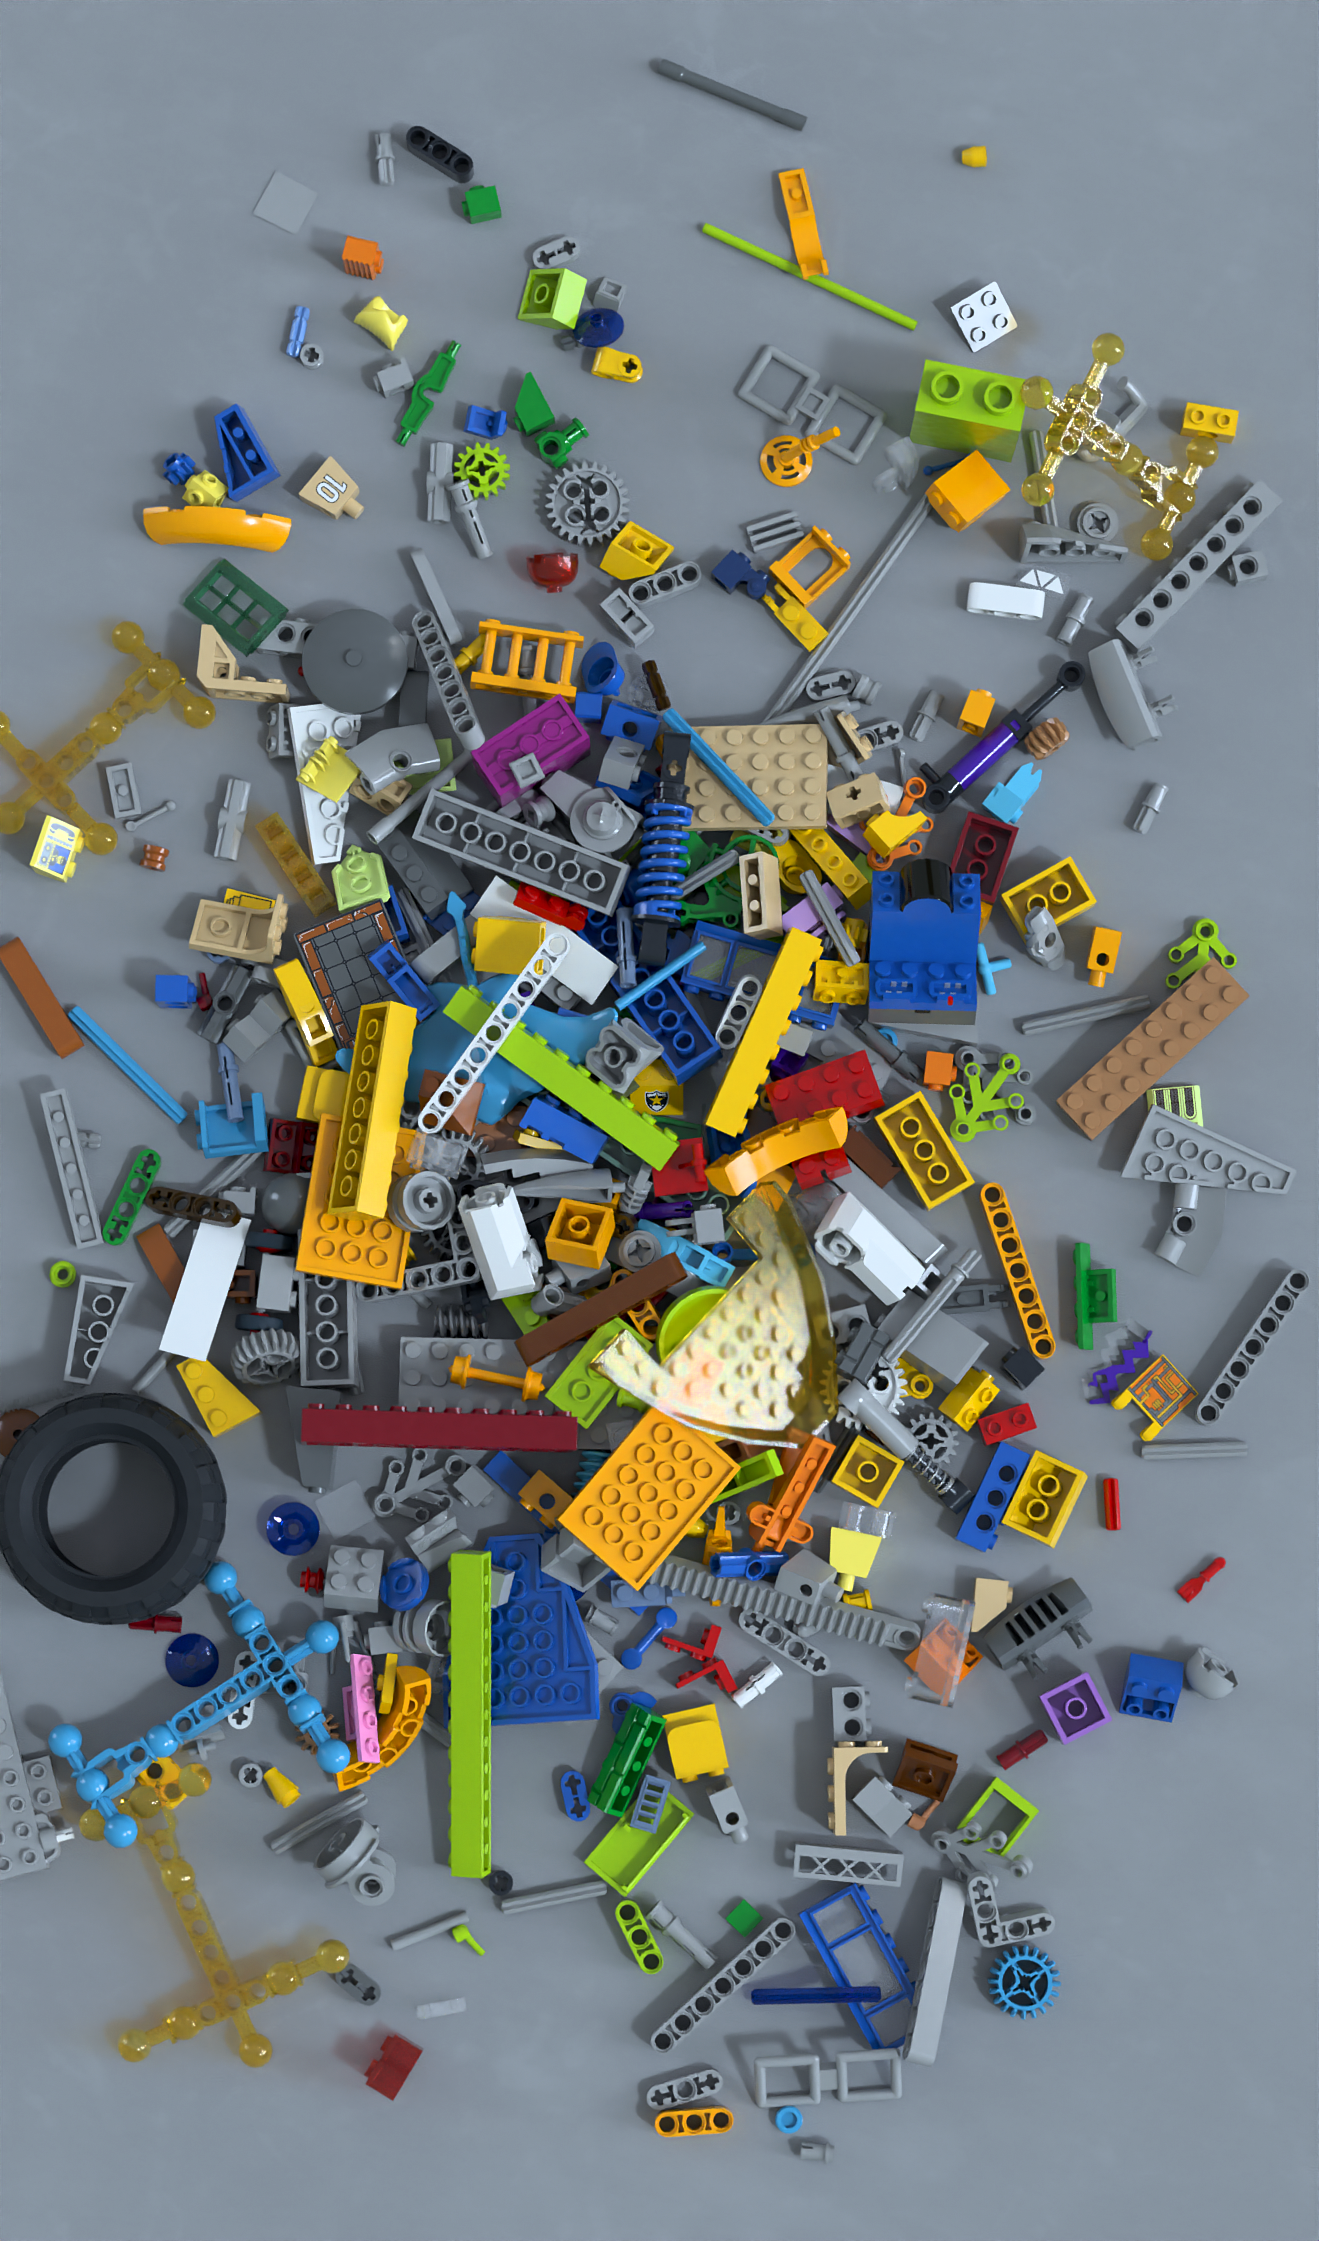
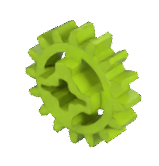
M478 442L474 450L467 446L466 455L458 454L461 463H454V468L460 470L454 473V478L461 480L468 478L469 481L479 484L480 487H476L471 483L468 484L470 492L474 493V499L478 500L480 495H484L485 500H488L490 493L497 497L498 488L506 489L503 480H510V475L505 473L510 470V464H503L507 460L506 454L499 456V447H496L493 451L490 450V443H486L485 448H481ZM484 456L491 457L495 462H490ZM475 457V460L472 463V465L466 466L467 463ZM480 467H484V470H485V475H484V476H480V473H479V468H480ZM493 477H498L497 480L489 486V483L493 479Z

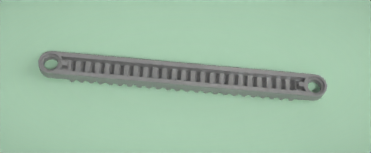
M668 1555L648 1578L650 1584L656 1582L660 1587L667 1585L671 1590L678 1588L682 1593L689 1591L693 1596L700 1594L701 1598L710 1597L712 1601L721 1600L722 1604L729 1602L733 1607L740 1605L744 1610L751 1608L755 1613L762 1611L766 1616L772 1614L774 1618L783 1617L785 1621L791 1619L795 1624L802 1622L806 1627L813 1625L817 1630L824 1628L828 1633L835 1631L836 1635L845 1634L847 1638L853 1636L857 1641L864 1639L868 1644L875 1642L879 1647L886 1645L910 1651L918 1647L920 1643L921 1630L912 1621L839 1601L836 1603L825 1597L816 1605H810L775 1590L774 1583L763 1580L751 1581L747 1577H714L711 1574L710 1566ZM904 1631H910L915 1637L908 1641L902 1639L900 1634Z

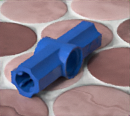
M745 1547L737 1552L715 1553V1555L711 1556L709 1565L711 1574L714 1577H747L751 1581H756L763 1576H778L781 1566L789 1561V1555L785 1551L754 1552L750 1548Z

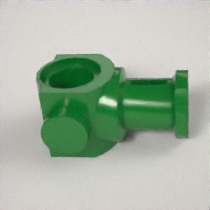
M575 417L572 419V423L562 431L558 429L548 433L543 431L534 439V442L540 451L542 461L550 464L553 468L559 469L569 460L566 455L572 451L571 446L581 438H587L589 433L580 420ZM548 445H554L558 448V451L554 455H548L544 452V449Z

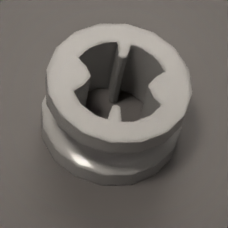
M307 344L301 349L300 359L306 368L317 369L324 362V354L318 345ZM310 351H315L316 356L319 358L318 360L314 358V362H309L308 357L305 355L307 353L310 355Z
M724 1501L719 1506L728 1505V1508H730V1505H732L736 1509L733 1512L735 1518L729 1520L728 1517L725 1520V1524H734L740 1518V1507L734 1501Z
M249 1763L240 1769L238 1776L242 1785L252 1788L262 1782L264 1774L259 1765ZM247 1768H250V1771L253 1768L257 1770L255 1775L257 1778L256 1782L253 1783L250 1780L248 1783L245 1780L247 1776L245 1770Z

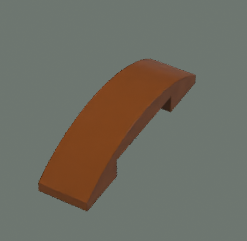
M160 1223L136 1237L174 1303L185 1268Z

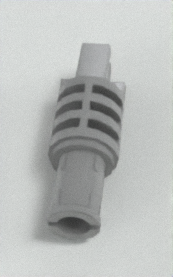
M643 1163L637 1175L630 1174L625 1185V1192L621 1193L619 1198L618 1210L632 1215L641 1210L652 1186V1182L648 1181L652 1166ZM623 1220L621 1223L615 1222V1224L623 1226V1231L628 1229L626 1220Z

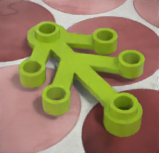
M1208 918L1198 920L1193 925L1192 936L1178 947H1173L1169 950V961L1179 963L1183 960L1184 954L1198 944L1197 956L1177 972L1170 973L1165 979V984L1169 989H1177L1181 985L1182 980L1195 970L1197 972L1210 960L1208 956L1209 946L1221 958L1220 964L1225 969H1232L1236 965V956L1230 953L1217 938L1219 929L1213 920ZM1203 927L1208 928L1210 931L1209 936H1202L1200 929ZM1172 951H1179L1181 954L1180 959H1173L1171 956ZM1226 956H1230L1233 959L1232 965L1224 963ZM1172 976L1178 979V984L1175 986L1169 983V978Z
M1008 1053L1001 1057L999 1061L1000 1069L983 1093L979 1079L980 1066L974 1062L968 1063L965 1066L964 1071L969 1078L973 1107L966 1115L963 1097L965 1096L964 1087L960 1084H954L950 1087L949 1095L953 1099L956 1119L950 1126V1132L955 1140L963 1143L969 1142L975 1137L976 1132L993 1129L1003 1131L1008 1127L1009 1121L1004 1115H997L993 1120L978 1122L976 1120L982 1112L1010 1107L1019 1109L1023 1106L1024 1098L1019 1093H1013L1006 1098L991 1100L1008 1075H1013L1019 1071L1021 1064L1016 1055ZM1007 1059L1014 1060V1068L1007 1069L1004 1065ZM971 1065L976 1066L978 1069L977 1074L974 1076L969 1075L967 1072L968 1067ZM955 1087L962 1089L960 1097L953 1096L952 1090ZM1012 1097H1020L1021 1104L1013 1106L1011 1104ZM998 1118L1005 1119L1006 1125L1003 1128L996 1126L995 1122ZM966 1124L969 1128L968 1133L960 1134L958 1131L959 1126Z

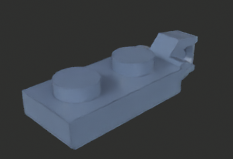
M624 1580L611 1581L612 1608L661 1606L672 1604V1597L686 1596V1592L682 1593L678 1588L671 1590L667 1585L660 1587L658 1583L650 1584L648 1580L638 1591H635Z

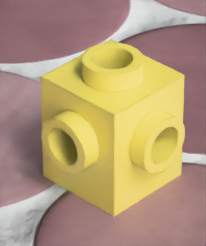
M204 470L196 476L194 474L188 479L185 484L187 490L182 498L191 506L220 507L229 488L219 481L216 476Z

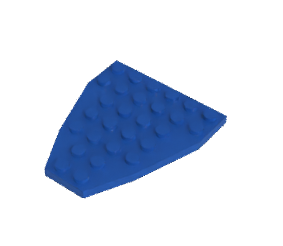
M541 1533L489 1537L483 1550L491 1551V1564L515 1572L508 1602L497 1606V1608H491V1727L600 1720L598 1664L571 1587L541 1571L542 1545L546 1543L543 1538L544 1535ZM451 1654L447 1656L442 1674L444 1729H448V1722L451 1718V1707L448 1705V1695L451 1691V1680L448 1678Z

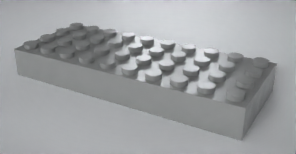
M400 1337L398 1406H407V1412H417L418 1407H435L434 1412L444 1413L446 1408H462V1413L471 1414L474 1408L489 1409V1414H498L500 1409L517 1410V1415H524L528 1410L544 1411V1416H551L555 1411L562 1410L548 1400L545 1395L588 1341H575L540 1362L529 1366L532 1367L533 1371L543 1374L541 1383L545 1389L539 1392L538 1400L527 1399L525 1402H521L523 1389L468 1378L465 1390H463L460 1385L450 1383L451 1373L448 1370V1367L453 1365L455 1356L466 1357L470 1354L472 1355L471 1368L526 1378L528 1367H526L514 1344L516 1340ZM652 1343L654 1346L624 1384H628L629 1388L639 1391L649 1390L652 1396H663L667 1400V1393L665 1391L667 1390L668 1374L659 1362L656 1343ZM618 1390L587 1430L577 1423V1450L614 1451L645 1413H639L637 1409L627 1406L617 1407Z

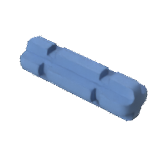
M297 306L294 316L296 319L293 320L289 336L290 343H288L286 349L287 355L294 358L300 357L302 349L300 345L303 344L307 328L306 321H308L310 315L309 309L303 306Z

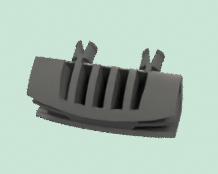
M1070 1577L1052 1585L1022 1603L997 1623L983 1639L1004 1671L1022 1661L1032 1675V1678L1037 1680L1039 1677L1034 1666L1039 1668L1044 1675L1048 1672V1669L1035 1651L1063 1631L1069 1634L1078 1649L1083 1648L1078 1635L1089 1644L1092 1638L1079 1621L1092 1612L1093 1609L1087 1596L1074 1579Z

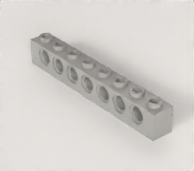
M1260 479L1255 485L1250 482L1241 491L1240 494L1243 497L1237 503L1231 501L1222 511L1225 516L1219 522L1214 519L1205 528L1204 531L1207 534L1201 540L1196 538L1186 548L1189 553L1183 559L1178 556L1168 567L1171 571L1165 578L1160 575L1151 584L1150 587L1153 590L1147 596L1141 594L1132 604L1135 609L1129 615L1124 612L1115 621L1114 624L1117 627L1113 634L1123 641L1133 653H1138L1280 506L1283 500ZM1246 504L1253 505L1256 509V514L1249 515L1245 513L1243 506ZM1234 523L1238 527V532L1234 534L1229 533L1225 528V524ZM1210 541L1217 542L1220 545V551H1210L1207 543ZM1191 560L1200 561L1202 569L1199 571L1193 570L1189 562ZM1179 578L1184 582L1185 587L1183 589H1176L1172 586L1171 580ZM1155 597H1162L1165 599L1167 606L1158 608L1155 606L1153 599ZM1139 615L1145 616L1149 624L1141 627L1136 623L1135 617Z

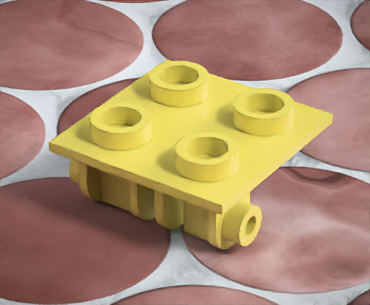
M330 736L328 739L325 738L323 740L324 743L318 751H314V756L309 758V762L304 769H300V774L297 776L296 781L337 803L361 771L345 756L348 750L337 745V739Z

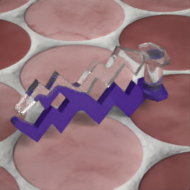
M1132 1317L1127 1320L1124 1326L1105 1335L1109 1348L1100 1349L1103 1366L1088 1368L1089 1378L1081 1379L1085 1397L1088 1398L1089 1385L1098 1387L1096 1375H1106L1108 1382L1100 1383L1103 1397L1090 1400V1404L1111 1403L1109 1390L1119 1391L1116 1375L1118 1373H1135L1133 1358H1149L1148 1339L1153 1331L1146 1329L1134 1321ZM1126 1329H1129L1143 1339L1142 1342H1133L1136 1350H1122L1125 1364L1112 1365L1109 1355H1119L1116 1339H1128Z

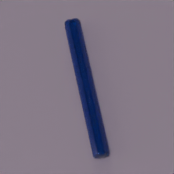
M879 1986L754 1989L751 1991V2002L754 2005L879 2002L882 1997Z

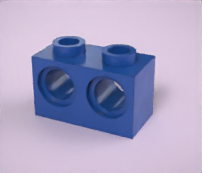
M156 975L155 1002L160 1008L192 1009V1002H197V986H195L188 975Z

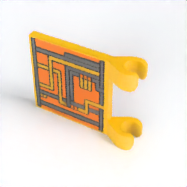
M1162 1354L1123 1392L1111 1401V1405L1116 1410H1121L1132 1399L1152 1421L1139 1433L1143 1441H1151L1199 1393Z

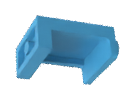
M262 1092L251 1093L252 1101L241 1102L244 1120L237 1123H229L227 1121L226 1104L206 1106L204 1100L199 1101V1110H195L196 1126H201V1133L196 1134L198 1150L203 1149L205 1159L269 1151L265 1102Z

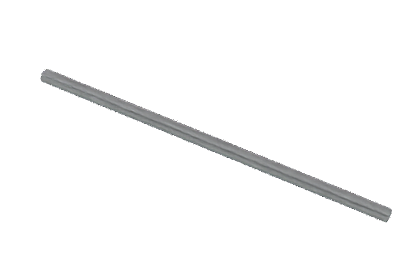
M926 494L923 495L827 632L829 634L813 650L764 721L787 713L805 689L808 682L933 508ZM695 831V832L697 833L698 836H700L703 831Z

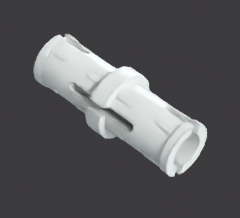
M772 1661L755 1677L753 1675L748 1678L749 1681L731 1696L742 1709L759 1693L761 1695L766 1692L765 1689L783 1674Z

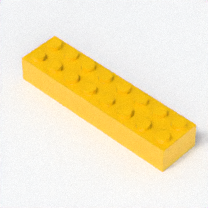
M788 928L763 985L758 1002L737 1044L703 1124L732 1137H736L737 1133H743L748 1119L744 1118L747 1109L754 1108L759 1096L755 1093L758 1084L764 1085L770 1070L766 1069L769 1059L775 1060L780 1049V1045L776 1043L780 1035H786L791 1021L787 1018L791 1010H797L802 996L798 995L802 986L807 987L813 974L809 970L812 962H818L824 947L820 946L821 939L797 928Z
M393 1001L361 1006L327 1211L329 1215L351 1221L384 1218V1213L387 1209L388 1188L392 1179V1163L396 1155V1138L400 1129V1113L404 1104L403 1095L405 1082L408 1078L409 1057L413 1048V1032L417 1024L416 1008Z

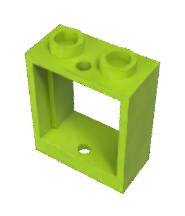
M995 1776L957 1824L956 1828L965 1827L992 1792L996 1790L1025 1813L1024 1817L1007 1837V1841L1001 1849L996 1851L993 1848H989L986 1850L1004 1857L1039 1810ZM979 1837L976 1840L963 1839L967 1844L981 1840Z

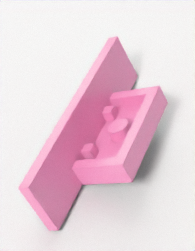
M350 1654L352 1685L342 1688L346 1741H357L358 1762L380 1763L371 1656Z

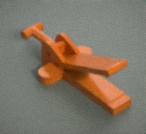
M793 1427L788 1429L779 1461L784 1474L775 1477L767 1504L755 1501L749 1504L746 1509V1516L751 1521L749 1534L756 1540L751 1550L762 1552L765 1545L781 1552L787 1539L800 1544L807 1543L812 1539L814 1534L813 1528L806 1521L800 1519L799 1516L836 1448L833 1443L813 1434H806Z

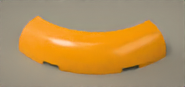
M167 506L143 509V520L147 534L154 542L160 545L208 543L240 546L273 553L284 545L291 527V519L267 513L262 515L246 514V511L241 509L208 506H185L184 509L171 510Z
M842 1106L816 1111L814 1112V1117L801 1122L794 1118L778 1124L742 1142L741 1150L736 1151L730 1157L727 1154L722 1155L707 1167L704 1172L711 1184L720 1192L730 1196H738L752 1183L783 1165L814 1153L841 1148L848 1132L845 1111Z
M407 1665L396 1667V1684L390 1713L383 1714L377 1721L380 1763L358 1762L357 1741L347 1744L350 1751V1761L343 1771L333 1773L339 1792L368 1781L371 1778L370 1775L377 1772L383 1766L388 1768L407 1750L416 1738L423 1725L422 1718L426 1707L430 1704L431 1678L425 1670Z

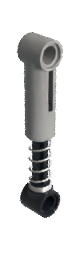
M856 1378L836 1397L899 1459L905 1458V1460H909L913 1464L912 1468L916 1467L920 1471V1475L923 1474L928 1479L927 1482H931L935 1486V1490L939 1493L938 1497L956 1515L975 1497L957 1477L947 1476L946 1470L939 1468V1463H934L932 1457L924 1453L923 1448H918V1439L881 1405Z

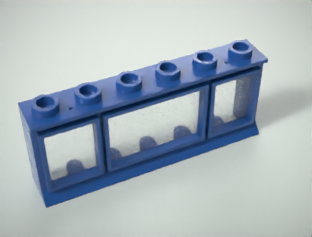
M697 920L688 949L702 941L707 950L683 966L678 985L683 986V991L698 994L701 991L708 993L710 999L724 1002V999L730 1000L738 981L747 974L755 975L760 980L763 988L781 944L765 939L759 940L741 932ZM824 956L819 958V960L838 961ZM812 962L809 969L813 972L807 987H801L798 994L802 996L800 1004L796 1011L791 1010L787 1019L796 1024L805 1021L811 1023V1028L826 1031L827 1028L831 1029L834 1026L840 1003H823L813 1000L815 962ZM747 981L743 984L742 990L746 994H753L757 990V984L754 981ZM736 1005L737 1007L745 1009V1007H743L742 1005Z
M851 1883L798 1914L871 2048H898L904 2045L916 1981L910 1983L905 1973L910 1970L903 1957L897 1959L892 1949L897 1946L889 1933L883 1934L879 1926L883 1921L877 1910L871 1911L866 1903L870 1897L864 1886L858 1887L856 1883Z

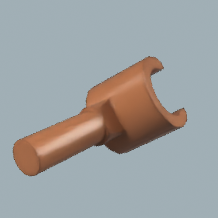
M934 1800L923 1812L922 1816L913 1813L907 1826L916 1831L923 1828L929 1815L939 1806L940 1802Z

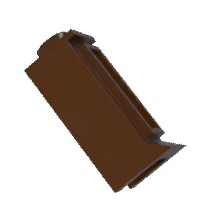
M856 1125L851 1129L848 1127L846 1140L843 1144L847 1158L883 1189L903 1167H892L894 1163L860 1130L858 1132L855 1131Z

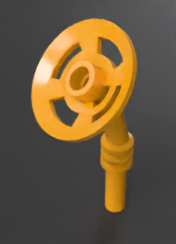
M835 426L818 435H809L804 439L789 435L772 439L765 445L760 457V466L764 476L771 483L780 487H793L800 484L811 471V452L819 449L821 444L839 437V428ZM780 442H792L791 445L784 444L777 448L773 447ZM803 453L806 457L805 465L799 463V456ZM767 455L774 456L773 462L776 470L773 473L768 468ZM792 466L794 467L790 471H783L784 469H790ZM796 472L799 473V475L795 478L781 479L782 475L789 476L795 474Z

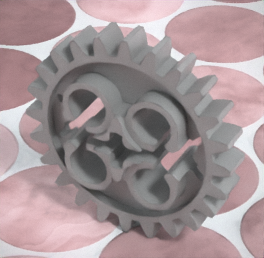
M583 461L582 469H578L574 463L572 472L564 468L563 478L558 475L555 476L558 484H549V489L554 493L546 494V499L552 503L546 504L545 510L553 511L547 515V519L556 520L552 524V529L561 528L559 532L560 538L568 534V543H571L575 538L578 539L579 547H581L584 540H587L589 547H592L593 540H597L600 545H603L602 537L604 536L611 541V531L620 533V528L617 524L626 525V519L622 515H629V509L623 507L630 504L629 498H623V496L628 494V489H620L623 485V479L615 481L616 471L608 475L606 465L601 470H597V462L593 463L592 468H588L586 461ZM595 475L591 479V487L595 488L601 485L607 489V492L602 496H597L593 493L592 488H589L591 520H594L595 514L599 511H605L609 517L605 521L594 520V528L599 533L588 529L583 534H580L585 528L583 521H586L584 488L581 489V480L576 476L586 480ZM572 487L581 489L580 495L575 498L569 497L566 492ZM572 513H579L583 520L579 523H572L568 520V517Z

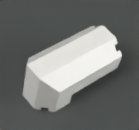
M496 1183L475 1189V1196L469 1198L468 1194L463 1196L458 1209L490 1300L540 1291L544 1282V1273L538 1274V1267L543 1266L542 1257L536 1240L534 1238L530 1239L531 1236L528 1234L513 1187L508 1186L506 1189L504 1184Z
M850 1191L835 1198L814 1234L815 1239H817L815 1250L829 1264L835 1266L839 1262L846 1264L844 1268L851 1270L886 1305L901 1300L906 1295L903 1290L907 1286L910 1289L915 1287L925 1271L922 1263Z

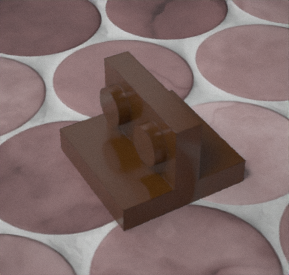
M907 1738L892 1786L943 1802L957 1771L958 1763L956 1762L958 1755Z

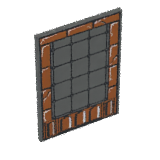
M382 898L366 905H361L359 908L317 925H311L309 928L293 934L339 1049H354L362 1005L386 1001L406 1005L367 956L388 939L408 963ZM430 1015L426 1016V1017H425L423 1020H421V1021H419V1019L416 1017V1020H417L416 1026H417L418 1024H420L422 1021H424V1020H425L427 1017H429Z

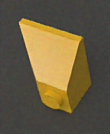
M629 521L611 542L599 567L607 571L609 575L620 580L652 575L669 557L675 547L634 522Z

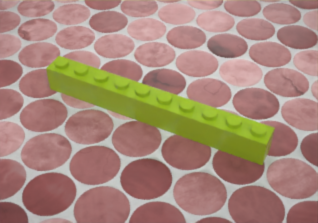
M472 984L469 987L462 985L443 1010V1013L476 1036L499 1003L494 1000L489 1003L481 997L483 992ZM503 1013V1015H504L505 1018L511 1019L510 1017H508L506 1014ZM519 1020L497 1052L658 1171H661L681 1144L677 1141L678 1135L667 1127L664 1130L655 1125L657 1120L645 1111L640 1114L633 1108L635 1104L623 1095L621 1098L617 1097L612 1093L613 1089L601 1079L597 1082L591 1078L592 1072L581 1064H578L576 1067L568 1061L570 1056L559 1048L553 1050L546 1045L548 1040L538 1032L530 1033L525 1029L527 1025L522 1020ZM491 1026L487 1030V1037L491 1041L498 1040L501 1037V1029L498 1026Z

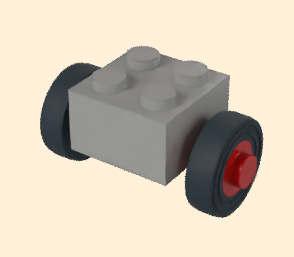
M263 1229V1232H247L245 1246L258 1249L264 1253L262 1255L257 1309L251 1314H237L235 1318L236 1329L250 1331V1335L251 1332L269 1331L271 1328L274 1331L283 1329V1320L270 1317L264 1313L273 1312L292 1315L293 1309H298L299 1293L295 1291L296 1282L299 1283V1272L295 1271L296 1259L272 1255L278 1252H292L294 1238L280 1235L277 1230Z

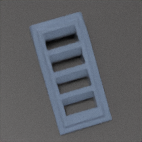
M645 1774L631 1819V1827L656 1834L671 1785L670 1781ZM648 1784L663 1788L662 1793L647 1789ZM645 1794L660 1798L659 1804L645 1800ZM645 1805L657 1809L656 1814L640 1810L641 1806ZM641 1815L654 1819L653 1825L637 1820L638 1816Z

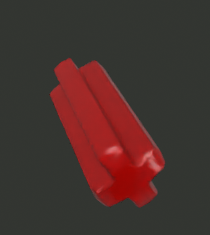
M1106 1478L1103 1481L1106 1529L1108 1531L1120 1530L1118 1479Z

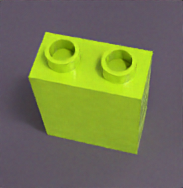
M926 359L909 442L966 454L978 450L983 457L1011 462L1021 431L1031 380Z

